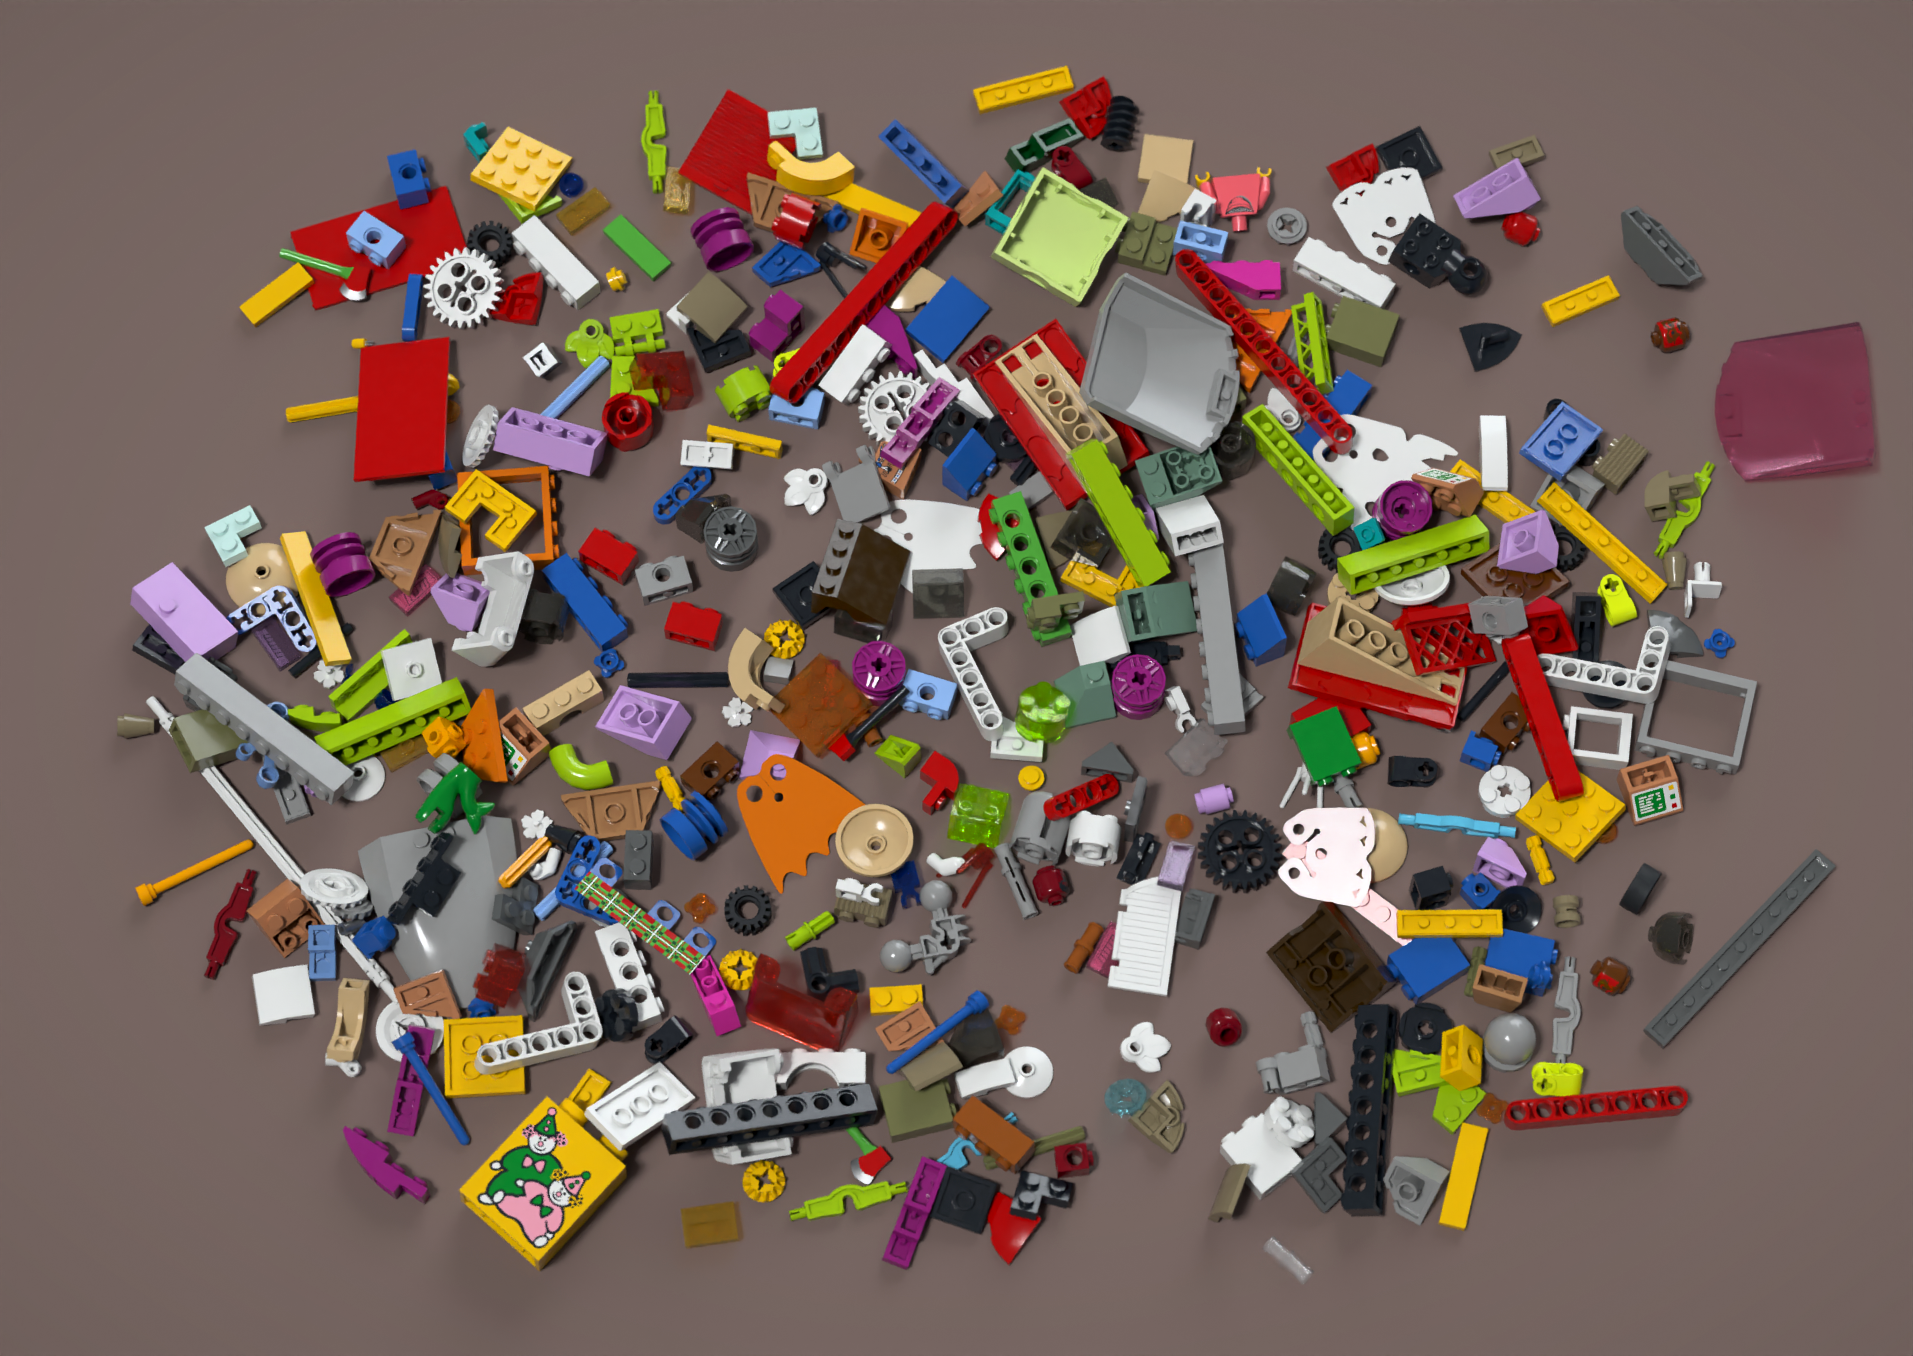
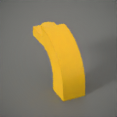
M774 141L768 147L767 161L773 169H777L776 181L791 191L805 195H826L837 192L853 182L855 166L840 152L835 153L822 162L807 163L796 159L777 141Z

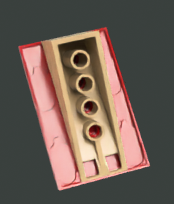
M1054 319L973 373V376L1067 511L1088 497L1065 455L1067 452L1089 439L1102 441L1109 452L1106 455L1111 464L1114 463L1117 466L1120 474L1136 465L1135 460L1147 457L1150 454L1131 426L1086 405L1079 391L1087 362L1057 319Z
M1338 597L1328 606L1313 602L1308 606L1288 688L1324 700L1331 699L1356 708H1367L1405 721L1412 720L1438 729L1445 728L1450 730L1455 725L1467 668L1416 676L1402 631H1395L1391 622L1384 621ZM1411 631L1413 639L1420 643L1422 637L1415 631ZM1430 633L1436 640H1439L1440 635ZM1445 638L1443 645L1452 651L1454 644ZM1426 641L1424 648L1433 654L1435 647ZM1462 641L1469 648L1471 647L1472 643ZM1460 649L1457 652V656L1465 661L1467 654ZM1442 652L1439 653L1438 659L1447 664L1449 658ZM1421 655L1420 659L1423 668H1427L1430 661Z

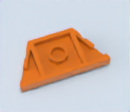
M1246 309L1277 344L1292 317V310L1285 309V312H1270V309ZM1252 332L1243 333L1246 336L1253 334ZM1231 337L1233 348L1238 350L1236 370L1240 371L1239 383L1250 393L1262 371ZM1261 349L1258 352L1266 353L1268 350Z
M485 688L480 693L460 727L463 732L462 737L467 744L462 749L463 764L481 780L506 783L508 779L494 690Z

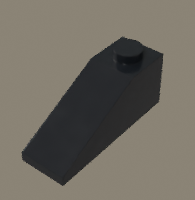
M1572 593L1571 630L1578 644V650L1572 651L1573 659L1598 662L1601 595L1599 593Z

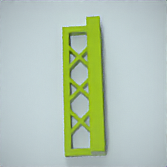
M1314 292L1304 294V303L1291 306L1299 370L1309 381L1315 375V382L1318 387L1316 389L1322 395L1333 392L1334 389L1322 301ZM1306 310L1307 316L1306 323L1300 321L1299 312ZM1307 331H1309L1310 338L1309 346L1304 344L1302 340ZM1311 353L1313 360L1312 369L1306 366L1305 362Z
M404 629L381 650L412 643L410 634ZM381 650L328 696L332 708L340 713L347 722L356 719L389 689Z

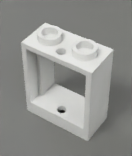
M1571 706L1569 714H1564L1562 727L1563 730H1567L1566 738L1576 765L1615 770L1626 768L1629 762L1633 714ZM1576 720L1619 725L1617 753L1609 754L1574 749Z

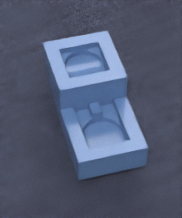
M309 925V980L336 981L335 925Z

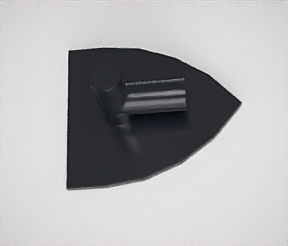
M1478 323L1459 328L1475 372L1496 366L1508 358L1517 347L1522 334L1509 327L1495 323Z

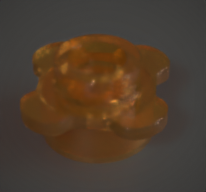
M698 893L690 902L685 903L684 910L693 916L695 923L699 924L704 921L706 916L715 913V906L709 903L705 894Z
M1005 1005L1001 1009L1000 1017L995 1019V1026L998 1029L1003 1028L1007 1030L1010 1035H1016L1019 1031L1020 1023L1025 1021V1014L1018 1012V1010L1010 1005ZM1008 1018H1012V1022H1008Z
M1486 1093L1483 1096V1103L1477 1107L1476 1112L1480 1117L1483 1116L1484 1119L1493 1124L1499 1123L1502 1112L1508 1106L1507 1102L1496 1099L1492 1093Z

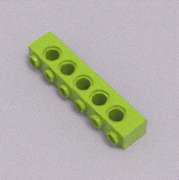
M1263 404L1242 416V434L1332 536L1354 523L1355 507Z

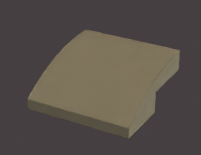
M710 272L676 306L679 313L696 325V329L715 344L748 309V306L729 287Z
M941 1042L917 1055L899 1069V1072L907 1079L910 1088L918 1091L963 1068L953 1051L944 1042Z
M1241 1163L1227 1168L1209 1214V1220L1218 1223L1220 1217L1228 1220L1231 1219L1251 1165Z

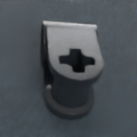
M1391 756L1388 759L1387 783L1393 787H1430L1436 782L1437 764L1430 758ZM1423 770H1428V776H1423Z
M677 1015L671 1017L661 1028L646 1039L644 1045L647 1061L654 1065L658 1062L664 1063L673 1054L688 1045L694 1038V1034ZM652 1047H655L656 1049H659L661 1047V1051L659 1052L658 1050H654L652 1052Z

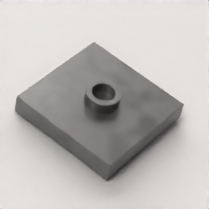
M1138 776L1132 800H1127L1124 815H1127L1124 841L1133 843L1136 837L1146 798L1147 778Z

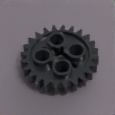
M1233 810V815L1229 818L1227 813L1223 812L1222 821L1214 817V826L1206 825L1208 833L1201 832L1200 838L1204 842H1198V849L1203 850L1198 852V859L1203 860L1200 863V868H1208L1205 874L1206 878L1215 876L1213 879L1214 885L1220 881L1223 882L1222 890L1231 885L1233 893L1236 892L1237 887H1241L1243 893H1246L1247 886L1250 885L1256 891L1257 882L1265 886V876L1273 879L1274 873L1272 870L1279 869V864L1275 862L1281 861L1282 854L1278 853L1282 848V844L1275 843L1279 840V834L1271 835L1274 826L1265 827L1266 818L1258 822L1257 813H1254L1249 818L1247 810H1244L1242 816H1238L1237 811ZM1253 834L1257 837V840L1249 842L1244 836ZM1225 836L1230 838L1232 842L1226 845L1220 843L1218 839ZM1236 848H1241L1243 854L1239 855L1238 851H1236ZM1256 858L1261 864L1259 866H1251L1248 860ZM1231 861L1235 864V867L1226 869L1222 866V863Z

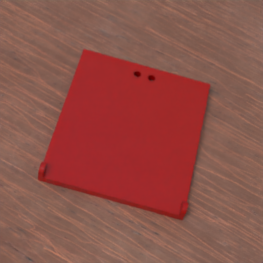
M727 89L724 97L679 169L678 174L752 215L747 174L751 173L776 181L777 169H773L767 161L768 147L771 143L777 141L792 155L796 149L795 136L770 139L767 117L769 111Z

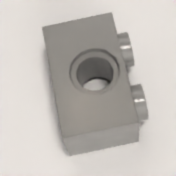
M670 556L665 558L663 562L656 564L646 563L635 569L636 580L644 606L693 592L692 581L684 556ZM662 575L670 577L665 582L657 580Z
M1484 596L1468 604L1474 633L1486 634V637L1503 635L1504 638H1512L1519 635V631L1528 627L1522 598Z

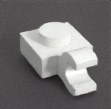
M1173 686L1165 690L1167 695L1165 702L1169 710L1174 711L1178 715L1175 721L1177 731L1180 733L1184 732L1182 722L1186 719L1191 727L1196 726V720L1189 712L1190 708L1180 687Z
M852 878L838 879L836 885V897L859 903L866 901L874 906L879 905L880 899L872 897L871 894L875 891L883 893V886L874 883L864 888V885Z

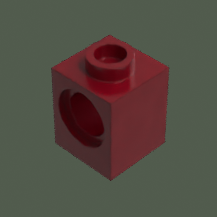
M1086 1143L1054 1146L1057 1179L1089 1175V1167L1094 1166L1092 1150L1087 1151ZM1070 1156H1078L1081 1159V1163L1071 1165L1067 1159Z

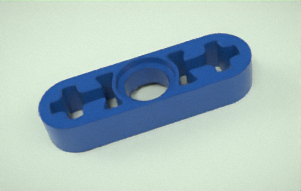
M409 274L402 325L403 341L417 340L423 293L422 274Z
M693 467L654 504L653 514L658 523L670 524L711 486L712 475L709 468ZM696 475H705V481L698 480L696 482ZM685 489L690 495L686 500H679L675 496L677 491ZM668 507H670L669 515H666L665 513L660 515L661 508L666 510Z

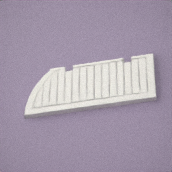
M1162 876L1143 880L1127 889H1121L1119 905L1127 906V912L1118 911L1112 960H1118L1119 967L1110 966L1109 988L1167 996L1181 888L1162 885Z

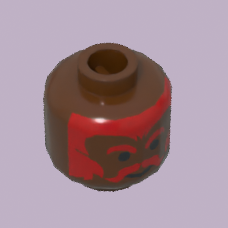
M1676 317L1658 321L1654 326V332L1650 334L1653 346H1658L1660 351L1664 353L1683 349L1686 341L1690 339L1687 324L1681 322Z
M1606 957L1602 961L1596 960L1590 970V974L1593 975L1592 985L1610 996L1616 993L1621 994L1631 978L1628 975V967L1612 957Z

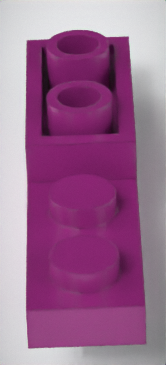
M346 1126L343 1128L342 1131L356 1161L374 1183L396 1200L401 1192L404 1191L423 1204L427 1202L431 1196L426 1188L428 1185L418 1177L411 1179L406 1176V1171L397 1164L392 1163L390 1166L392 1158L388 1152L390 1149L379 1141L375 1143L366 1139L367 1134L356 1127L353 1130Z

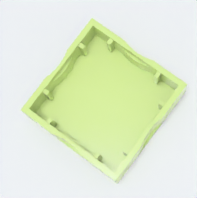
M1042 167L990 257L1077 307L1097 275L1105 255L1114 245L1129 217L1100 200L1083 194L1071 183Z

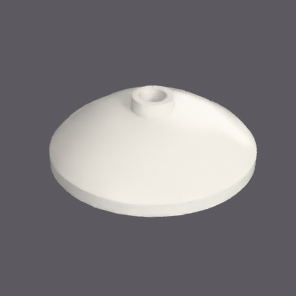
M1444 565L1375 587L1374 589L1382 598L1391 603L1403 606H1417L1429 603L1441 596L1449 586L1450 575L1447 567Z

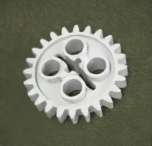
M455 248L454 256L445 252L446 260L443 261L437 258L439 266H430L434 273L433 275L425 276L431 280L430 284L424 285V288L430 290V293L425 294L424 298L432 300L427 307L430 309L436 308L433 315L436 317L441 316L440 321L444 324L449 320V326L453 328L457 322L460 329H464L466 323L470 328H474V321L483 325L482 317L485 316L491 319L489 311H498L494 304L495 302L503 301L497 297L498 293L505 292L504 289L498 287V284L503 283L504 279L496 277L501 270L498 268L492 269L495 261H487L488 255L484 253L479 257V251L476 249L470 254V250L464 248L461 254L460 250ZM460 266H465L464 275L457 277V269ZM481 279H484V288L482 290H477V282ZM462 285L468 288L466 292H463L461 289ZM451 286V295L448 298H444V289ZM471 300V308L468 311H464V302Z
M899 371L898 377L894 378L893 374L889 372V379L885 380L880 375L879 384L871 381L872 390L864 389L866 397H860L862 406L858 407V412L862 414L859 416V422L865 423L862 426L863 432L870 431L868 434L870 440L877 437L876 443L878 446L882 441L889 442L896 434L897 429L891 430L888 426L893 423L899 426L902 424L903 419L899 411H903L905 420L910 415L912 407L930 388L928 382L921 385L922 377L919 376L914 381L912 380V373H909L907 378H903L902 371ZM902 392L910 394L908 398H901L898 395ZM888 393H891L893 395L899 411H895L894 402L889 397ZM880 403L888 405L886 409H878L876 406Z

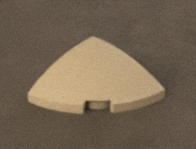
M1154 170L1138 213L1155 217L1156 222L1167 221V217L1177 213L1181 215V209L1194 189L1197 188Z
M919 266L885 303V306L891 311H914L915 306L922 305L924 302L928 304L946 281Z

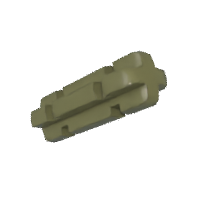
M1473 948L1471 956L1473 960L1470 962L1466 980L1468 983H1466L1464 995L1474 998L1472 988L1479 964L1485 965L1484 961L1487 955V949Z

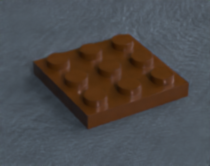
M1500 543L1461 568L1460 573L1482 597L1522 598L1524 607L1543 595L1551 599L1569 585V580L1556 567L1537 574L1499 568L1497 563Z

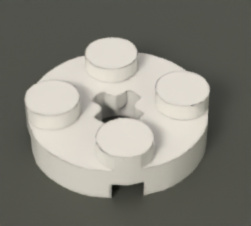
M1496 765L1492 767L1490 771L1484 774L1478 788V795L1484 809L1491 815L1500 818L1515 815L1528 803L1531 794L1528 777L1518 769L1510 766ZM1505 786L1509 788L1512 794H1506L1505 797L1500 796L1501 792L1497 789Z
M1278 1097L1264 1113L1267 1128L1269 1131L1273 1128L1278 1134L1275 1138L1286 1146L1292 1148L1302 1147L1303 1144H1307L1314 1136L1315 1127L1311 1119L1312 1112L1305 1105H1298L1284 1097Z

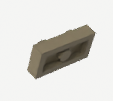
M1532 135L1489 150V157L1495 170L1517 157L1523 167L1543 160L1544 153L1536 136Z

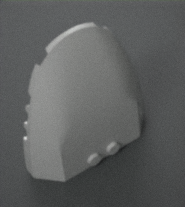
M484 815L481 817V827L476 835L473 834L467 819L447 823L436 834L429 831L428 827L380 837L358 850L364 879L368 886V892L377 917L385 916L387 919L391 905L398 901L403 894V886L416 874L417 864L431 850L430 844L432 840L442 832L450 833L454 836L441 859L460 871V876L434 917L427 915L412 904L400 924H392L397 931L390 946L410 981L443 969L459 1010L468 1009L471 1001L476 997L485 996L492 999L497 995L498 989L505 979L508 978L511 970L516 931L492 920L495 895L505 894L512 898L513 886L504 889L498 882L499 877L517 860L511 818Z

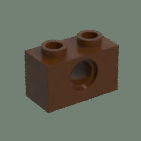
M1511 692L1481 728L1479 739L1481 737L1487 738L1494 745L1498 746L1497 750L1502 752V756L1508 750L1513 751L1521 741L1519 736L1523 731L1527 733L1530 731L1518 695ZM1512 722L1516 728L1508 729L1503 723Z
M717 741L680 775L681 784L690 793L696 791L706 800L712 801L721 792V787L726 783H732L738 777L740 771L739 761ZM709 771H716L719 773L718 776H716L715 778H708L705 776L706 773Z

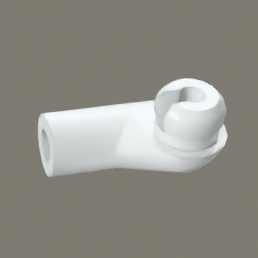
M550 848L546 861L534 864L528 870L529 875L535 880H542L553 875L556 872L562 851Z
M932 853L927 858V863L942 876L957 874L966 867V862L961 857L942 859L936 853Z
M327 1053L325 1054V1066H339L350 1077H356L361 1072V1065L356 1059L348 1062H337L334 1059H327Z

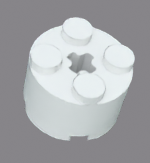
M1088 811L1077 812L1076 817L1070 821L1066 855L1070 857V854L1075 856L1076 862L1088 866H1104V862L1111 860V864L1117 860L1121 835L1118 818L1113 815H1092Z

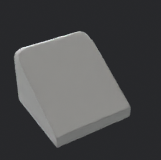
M768 656L764 671V681L789 685L794 660Z

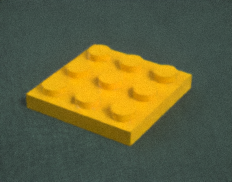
M507 127L471 173L470 181L535 212L572 164V157Z
M1580 771L1578 772L1584 788L1583 796L1557 802L1549 781H1547L1531 797L1528 803L1515 814L1517 821L1574 863L1626 810V805Z
M523 1015L443 1020L446 1098L525 1094V1066L484 1075L476 1070L474 1063L477 1052L482 1045L524 1035ZM507 1050V1053L510 1056H519V1053L516 1050ZM484 1055L481 1057L486 1063L494 1062L491 1056Z

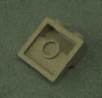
M1132 211L1131 217L1128 218L1122 229L1125 232L1124 239L1119 238L1116 244L1115 253H1118V263L1166 276L1178 228L1157 223L1155 217Z
M1083 591L1032 599L1031 606L1027 607L1028 614H1026L1028 629L1033 631L1039 630V633H1048L1058 627L1062 616L1063 619L1078 617V614L1082 613L1085 603Z

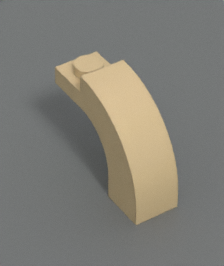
M744 628L735 641L729 657L728 674L731 686L736 695L755 710L760 706L767 712L772 708L780 714L785 705L762 688L760 682L761 668L774 648Z
M343 978L338 988L336 1025L332 1039L327 1047V1059H334L337 1062H348L358 1059L367 1019L369 980Z

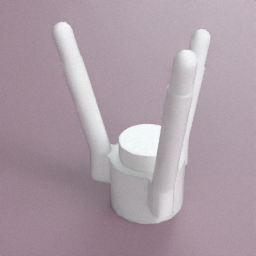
M1304 762L1302 767L1297 768L1296 775L1280 803V808L1285 807L1300 778L1304 782L1302 794H1307L1308 788L1311 785V778ZM1318 785L1317 808H1323V787Z

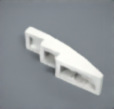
M923 350L915 353L914 359L917 369L925 379L933 385L940 377L958 388L960 392L954 401L963 400L984 415L986 419L982 424L987 427L994 415L970 381L965 378L957 382L945 363L935 368Z

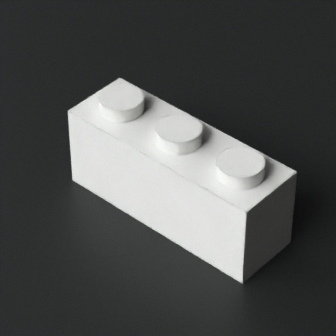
M862 324L819 383V386L841 403L848 406L850 402L853 403L859 397L861 392L859 389L862 385L872 379L875 374L874 369L878 363L883 362L890 353L889 348L892 345Z

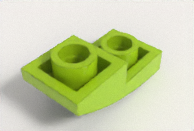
M297 705L294 709H287L291 723L305 729L327 732L343 725L340 713L336 714L335 712L328 711L316 716L314 708L308 705Z

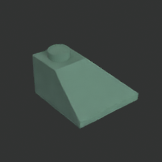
M1105 661L1078 666L1054 680L1066 729L1116 718L1111 684Z

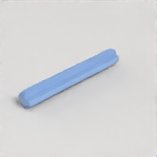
M599 356L540 415L557 419L609 368L608 360L603 356Z
M606 841L600 843L601 854L598 861L601 858H608L613 853L612 846ZM578 865L571 874L574 877H581L585 874L586 869ZM569 881L568 891L561 892L563 899H566L572 893L571 888L574 883ZM556 887L533 909L535 916L541 921L545 920L560 905L555 895Z

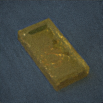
M667 166L663 211L687 214L691 181L678 174L680 168Z
M594 187L557 213L556 218L572 236L609 210L611 206L599 190Z
M420 734L379 751L392 773L427 754L428 745L423 735Z

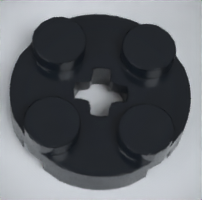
M997 414L987 425L984 440L997 454V462L1011 463L1022 460L1027 456L1025 450L1016 438L1013 439V442L1003 439L1006 432H1009L1010 435H1013V433L1001 416Z
M625 989L607 990L603 993L602 997H598L595 1000V1007L602 1026L601 1037L603 1039L608 1038L613 1042L629 1040L634 1035V1033H630L633 1027H636L638 1024V1010L633 997H627L624 993L627 992Z
M1418 1003L1408 1011L1406 1010L1400 1019L1398 1033L1401 1044L1409 1051H1418L1424 1055H1437L1442 1050V1032L1452 1029V1024L1444 1010L1432 1003ZM1423 1023H1426L1428 1028L1432 1030V1033L1422 1035L1421 1031H1418V1027H1422Z

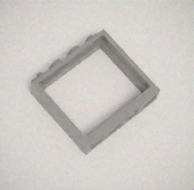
M1667 660L1663 679L1745 698L1733 755L1730 757L1647 737L1654 702L1644 704L1634 750L1646 753L1647 757L1669 755L1672 763L1684 762L1697 769L1709 768L1716 770L1719 774L1725 772L1735 775L1740 764L1757 681Z

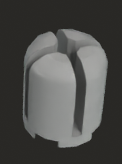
M1033 792L1024 799L1009 844V849L1013 847L1018 851L1017 857L1038 865L1040 860L1053 861L1052 865L1058 863L1073 816L1071 814L1058 821H1051L1046 817L1043 805L1047 799L1052 798L1053 794L1050 792ZM1061 804L1055 806L1057 811L1063 808Z

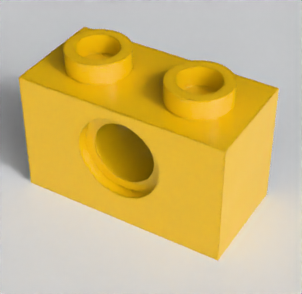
M1464 1024L1442 1032L1440 1077L1458 1091L1481 1084L1483 1039Z

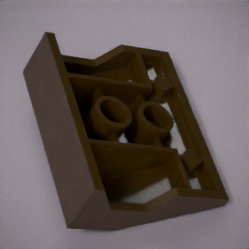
M837 519L812 590L811 613L816 614L825 607H831L847 611L855 622L886 628L910 557V550L863 524Z
M1332 901L1321 902L1313 915L1303 924L1288 932L1266 952L1330 1033H1333L1358 1014V1005L1372 1004L1397 982Z

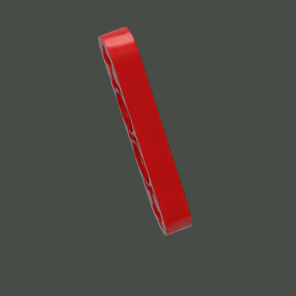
M1104 774L1047 799L1043 805L1044 813L1051 821L1065 818L1116 795L1119 790L1118 781L1111 774ZM1105 784L1107 789L1102 791L1100 786ZM1087 788H1089L1092 792L1093 799H1090L1088 797L1086 792ZM1070 795L1076 800V807L1072 805ZM1061 804L1063 808L1057 811L1055 806Z

